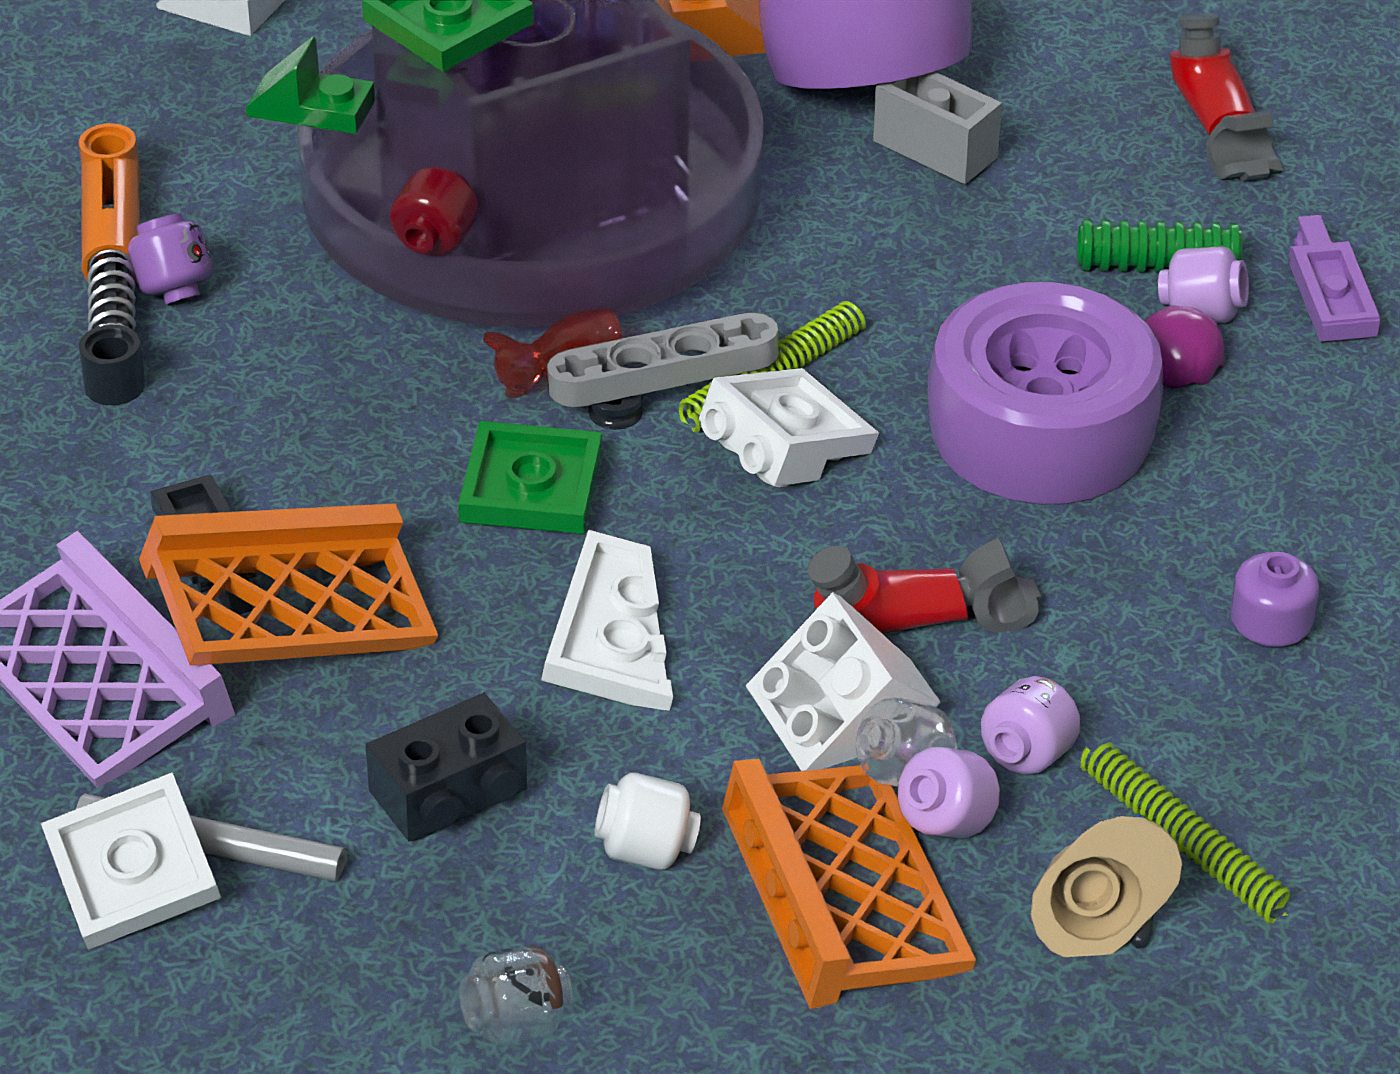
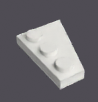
M588 530L544 664L541 681L630 705L670 711L673 693L671 680H667L664 664L666 647L664 635H660L657 609L659 601L650 546Z

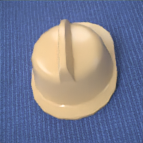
M1119 816L1098 822L1081 834L1071 845L1053 857L1032 896L1031 918L1037 936L1052 952L1063 957L1113 954L1127 943L1138 929L1169 899L1179 884L1182 860L1177 843L1163 827L1145 818Z

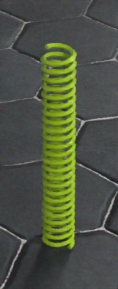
M841 302L839 305L826 311L825 314L813 319L812 322L806 323L805 326L779 340V355L776 361L767 367L757 369V371H749V374L776 371L774 367L778 368L779 371L784 370L782 363L786 365L787 370L798 369V367L803 368L805 363L810 364L812 359L816 360L818 355H824L825 351H830L832 347H837L839 342L843 343L845 341V338L850 339L852 334H857L859 330H864V314L851 302ZM846 307H851L854 311H856L861 320V325H859L854 313H852ZM841 311L846 312L851 319L848 320L847 317L841 313ZM849 321H851V322L853 321V324H854V329H853V330H852V326H851V324H850ZM843 325L847 327V334H845ZM836 329H837V330H840V333H841V337H840V338H839V336H838V333H837ZM830 334H833L834 342H832ZM823 338L827 340V346H825ZM816 342H818L821 346V349L819 351ZM809 346L813 347V350H814V354H813V355L811 354V350H810V347H809ZM803 351H806V354H807V358H806V359H805V356H804V354H803ZM796 355H799L800 363H798ZM789 359L793 361V367H791ZM743 372V373H738V374H734V375H739V374L743 375V374H748V373H747V372ZM712 382L694 394L689 395L688 398L681 400L679 404L681 421L688 424L683 411L685 405L688 417L694 419L696 427H691L693 432L698 433L702 428L697 414L700 415L706 400L704 395L707 396ZM690 404H692L695 411L693 413L691 411Z
M1108 742L1100 745L1090 757L1088 766L1085 761L1090 750L1085 747L1081 756L1080 767L1082 771H1088L1089 776L1095 778L1098 784H1103L1105 790H1110L1112 796H1118L1119 801L1125 802L1127 808H1133L1134 814H1141L1149 821L1161 826L1160 823L1164 814L1173 804H1176L1163 825V828L1168 832L1172 820L1183 810L1181 816L1172 826L1171 834H1169L1177 843L1180 852H1186L1187 857L1194 859L1196 865H1201L1203 871H1209L1211 878H1217L1219 884H1225L1227 891H1233L1234 897H1240L1241 902L1248 904L1250 910H1256L1258 917H1264L1266 923L1275 922L1277 918L1273 919L1269 915L1271 908L1282 894L1284 896L1274 910L1282 909L1286 905L1290 897V888H1282V882L1274 881V875H1266V868H1258V862H1251L1250 855H1243V851L1240 848L1235 849L1233 842L1227 843L1226 836H1219V830H1212L1211 824L1204 823L1203 817H1196V811H1189L1187 804L1181 805L1180 798H1174L1173 792H1166L1165 786H1158V780H1151L1149 773L1143 774V768L1136 767L1135 761H1128V756L1125 754L1121 755L1120 749H1114L1113 743ZM1108 748L1107 753L1100 759L1094 772L1093 766L1097 757ZM1116 754L1115 758L1105 769L1103 778H1101L1100 773H1102L1101 770L1104 764L1110 760L1112 755ZM1121 760H1123L1122 765L1119 766V768L1115 771L1114 775L1112 776L1111 782H1110V784H1109V783H1108L1109 774L1111 773L1112 770L1115 769V767L1118 765V763H1119ZM1130 766V770L1122 778L1117 791L1115 785L1119 776ZM1135 773H1138L1137 777L1129 785L1124 797L1123 790L1126 783L1130 781ZM1145 779L1144 784L1134 795L1133 803H1131L1130 798L1133 790ZM1153 785L1152 789L1149 791V793L1145 796L1144 800L1142 801L1141 807L1139 809V799L1141 798L1142 794H1144L1147 791L1148 787ZM1161 791L1160 795L1152 803L1148 815H1146L1145 810L1149 801L1152 800L1156 793ZM1168 797L1167 802L1158 812L1156 821H1154L1153 815L1155 810ZM1189 816H1191L1189 822L1184 826L1183 830L1180 832L1179 839L1177 840L1176 835L1179 827ZM1196 823H1198V826L1188 838L1185 847L1183 842L1185 841L1184 839L1187 833ZM1204 829H1206L1204 835L1196 844L1194 853H1192L1191 848L1195 839ZM1214 835L1212 841L1209 843V845H1208V846L1206 847V849L1203 851L1202 860H1201V859L1199 858V854H1200L1201 848L1203 847V845L1205 844V842H1206L1211 836ZM1222 841L1220 847L1211 857V861L1208 866L1206 862L1209 854L1211 853L1213 848ZM1229 848L1226 856L1218 864L1219 867L1216 873L1214 870L1216 862L1222 853ZM1237 854V857L1235 858L1234 862L1227 869L1225 879H1223L1222 874L1224 868L1226 867L1227 863L1231 860V858H1233ZM1243 861H1245L1242 868L1236 874L1232 886L1230 884V880L1232 879L1231 877L1234 871ZM1253 867V869H1252V871L1250 872V874L1246 877V879H1245L1244 882L1242 883L1243 885H1242V888H1241V892H1239V891H1238V886H1239V883H1240L1242 877L1245 875V873H1246L1249 869H1251V868ZM1259 874H1261L1256 883L1250 889L1251 891L1248 899L1246 897V892L1249 885ZM1266 881H1268V883H1267V885L1265 886V888H1264V889L1261 891V893L1259 894V896H1258L1259 898H1258L1257 904L1255 905V904H1254L1255 895L1257 894V892H1258V890L1260 889V887H1261ZM1276 887L1274 893L1269 897L1268 901L1266 902L1267 904L1265 910L1262 911L1261 908L1265 898L1271 892V890H1273Z

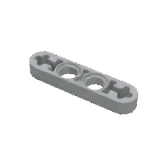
M743 313L566 350L553 356L547 364L550 397L563 406L580 407L761 369L771 365L779 355L778 326L771 317L764 314ZM687 351L706 352L697 356L681 355V353ZM631 363L647 364V366L641 368L621 367Z

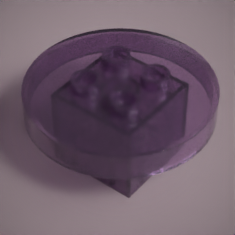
M529 0L533 3V24L444 72L372 26L370 31L359 36L343 48L320 72L328 75L341 74L353 79L374 82L376 101L358 133L351 134L298 125L297 142L304 212L310 228L320 245L353 278L389 299L428 314L489 326L554 327L604 320L638 311L690 288L712 273L740 245L754 222L762 192L764 127L759 99L749 78L737 62L719 45L701 32L670 17L655 0ZM439 167L454 170L468 181L478 199L479 212L473 226L460 246L447 256L432 257L410 250L397 238L390 225L389 212L395 198L410 176L422 168Z

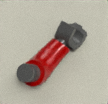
M1211 13L1180 16L1178 18L1179 27L1185 28V34L1179 37V50L1169 54L1172 78L1209 136L1206 141L1207 157L1218 179L1238 177L1241 181L1267 178L1272 172L1284 171L1279 158L1273 151L1271 136L1267 131V128L1273 127V114L1266 111H1254L1240 74L1231 60V51L1220 48V35L1213 32V27L1220 25V16Z
M999 537L980 546L969 554L958 569L960 577L956 576L953 568L874 570L873 567L864 563H855L848 549L842 546L824 548L815 554L807 568L809 578L817 587L814 594L815 609L833 592L841 596L881 633L968 619L966 608L970 607L973 609L977 622L985 630L999 633L1024 629L1035 621L1039 612L1038 600L1041 595L1035 580L1025 578L1014 572Z

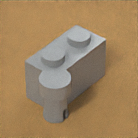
M937 72L899 81L881 83L876 86L873 141L966 184L998 158L1002 102Z

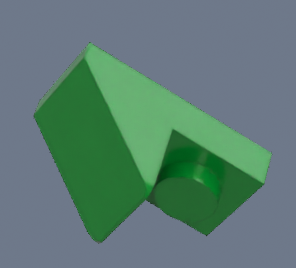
M311 37L265 74L246 106V116L357 134L376 101L375 86L372 81L353 79L341 74L328 75L319 73L316 38Z

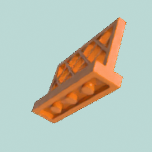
M396 503L155 516L139 558L146 579H158L190 666L411 650L435 644L438 637L436 628L397 538L404 522ZM385 561L391 579L386 584L356 566H367ZM322 568L336 577L327 588L297 570ZM263 572L275 579V582L266 592L237 574ZM202 576L215 584L206 595H203L182 583L179 577ZM344 582L375 599L368 610L336 593ZM284 586L291 588L316 603L308 614L301 612L276 597ZM224 589L255 606L246 619L215 601ZM385 604L408 617L412 627L397 628L376 615ZM326 608L356 627L353 631L336 632L316 619ZM265 612L295 629V632L290 636H275L257 626L256 623ZM204 616L234 635L230 640L203 642L197 623Z
M760 759L733 762L722 810L810 1009L837 1003L841 990L931 980L974 969L976 962L974 954L911 825L901 813L898 798L881 763L868 764L866 766L858 765L766 774ZM870 786L877 802L869 810L839 794L842 791ZM796 796L815 805V807L806 817L782 805L779 797ZM826 812H829L858 826V828L851 837H847L819 823V821ZM869 832L897 842L900 851L894 859L862 844ZM806 839L838 854L830 866L803 853L801 845ZM851 860L882 876L875 886L872 887L841 872L847 862ZM892 881L920 890L924 900L918 909L885 893ZM829 888L861 904L853 916L825 902L823 895ZM875 910L905 925V928L896 938L864 922L870 912ZM916 931L943 940L949 952L929 954L908 943ZM851 939H854L885 956L881 961L854 964L846 946Z

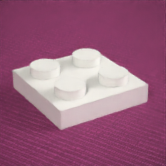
M173 773L41 823L88 950L221 898Z

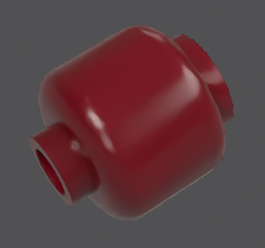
M439 167L422 168L410 176L395 198L389 212L390 225L397 238L407 248L417 254L428 257L447 256L460 246L473 226L479 212L478 199L468 181L454 170Z

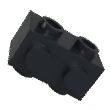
M485 692L366 743L369 792L408 842L432 831L444 829L461 818L495 803L504 802L513 795L527 789L526 741Z

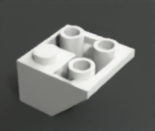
M833 592L746 685L801 771L824 769L900 744L940 703L911 659L841 596Z

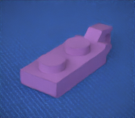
M1321 215L1298 217L1297 238L1294 239L1295 246L1289 248V265L1319 342L1378 336L1380 316L1349 241L1332 243Z

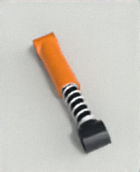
M106 123L87 129L80 136L78 142L81 160V270L89 284L87 293L89 297L87 306L89 310V326L86 334L80 339L79 353L86 395L96 403L115 406L136 399L143 392L145 386L141 344L138 334L134 332L136 328L134 320L136 297L133 291L135 289L136 276L128 253V244L138 235L136 226L140 225L139 185L141 176L137 140L134 132L120 124ZM107 199H114V205H107Z

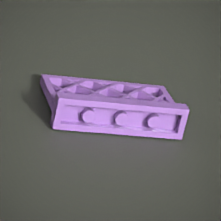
M78 531L56 544L61 556L60 561L0 599V627H18L13 646H0V685L97 788L131 771L202 721L206 720L214 727L235 716L222 675L211 664L190 666L177 630ZM61 586L71 594L67 610H38L40 600ZM62 627L57 646H28L32 628ZM77 627H104L106 632L102 646H72ZM1 661L8 662L7 667ZM22 663H52L48 682H20L17 678ZM67 664H97L93 682H63ZM112 664H140L142 668L138 683H107ZM36 698H42V704ZM57 700H88L83 720H55L52 715ZM102 701H133L129 720H98ZM148 701H176L182 707L164 720H143ZM71 736H79L78 741L76 742ZM93 737L124 738L122 748L99 764L88 755Z

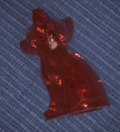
M601 307L582 310L562 318L550 326L532 344L518 342L498 332L484 333L483 341L495 350L494 369L498 380L505 385L506 396L509 398H519L524 396L530 387L537 384L541 377L548 378L547 364L556 354L570 349L622 339V334L616 314L609 308Z

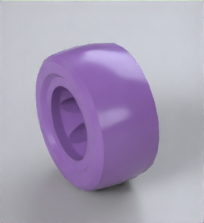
M759 0L760 26L765 53L775 81L787 86L825 89L867 86L899 81L951 66L967 57L972 49L973 18L971 0Z
M1024 282L996 287L971 297L954 309L940 326L928 375V409L933 441L942 459L960 477L981 490L1006 499L1034 504H1066L1092 499L1118 488L1134 476L1150 451L1163 399V365L1160 346L1148 324L1130 308L1107 295L1080 286L1055 282ZM1024 366L1030 368L1031 370L1020 371L1016 370L1015 367ZM1072 370L1077 372V374L1068 375L1060 371Z

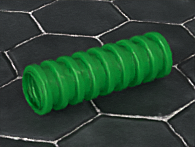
M1083 219L1082 225H1079L1077 262L1078 265H1081L1082 271H1089L1091 266H1099L1101 272H1107L1109 266H1117L1118 272H1126L1127 267H1135L1136 272L1143 273L1146 267H1154V272L1159 273L1164 268H1169L1171 259L1178 250L1222 246L1229 248L1236 257V260H1242V231L1239 229L1238 223H1229L1228 228H1221L1219 222H1212L1209 228H1202L1201 222H1193L1191 227H1184L1182 221H1175L1173 227H1166L1164 221H1156L1155 226H1147L1146 220H1139L1136 226H1129L1128 220H1120L1118 225H1111L1109 219H1102L1100 225H1092L1091 219Z

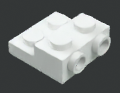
M803 368L713 378L698 419L706 436L712 440H719L722 446L736 452L739 455L743 468L747 472L756 473L761 480L777 487H787L789 484L820 480L827 459L840 460L842 457L871 454L879 435L878 431Z

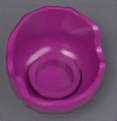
M1171 305L1152 313L1144 320L1160 346L1163 365V386L1178 388L1191 383L1205 385L1210 382L1218 367L1224 368L1225 348L1222 333L1215 320L1199 309Z

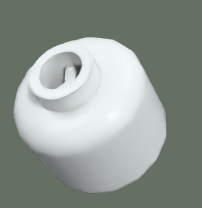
M629 773L619 781L617 786L612 784L606 786L597 813L594 835L595 838L604 840L605 851L611 859L637 866L664 870L675 862L680 851L692 852L699 832L701 815L700 813L690 811V797L683 785L639 773Z

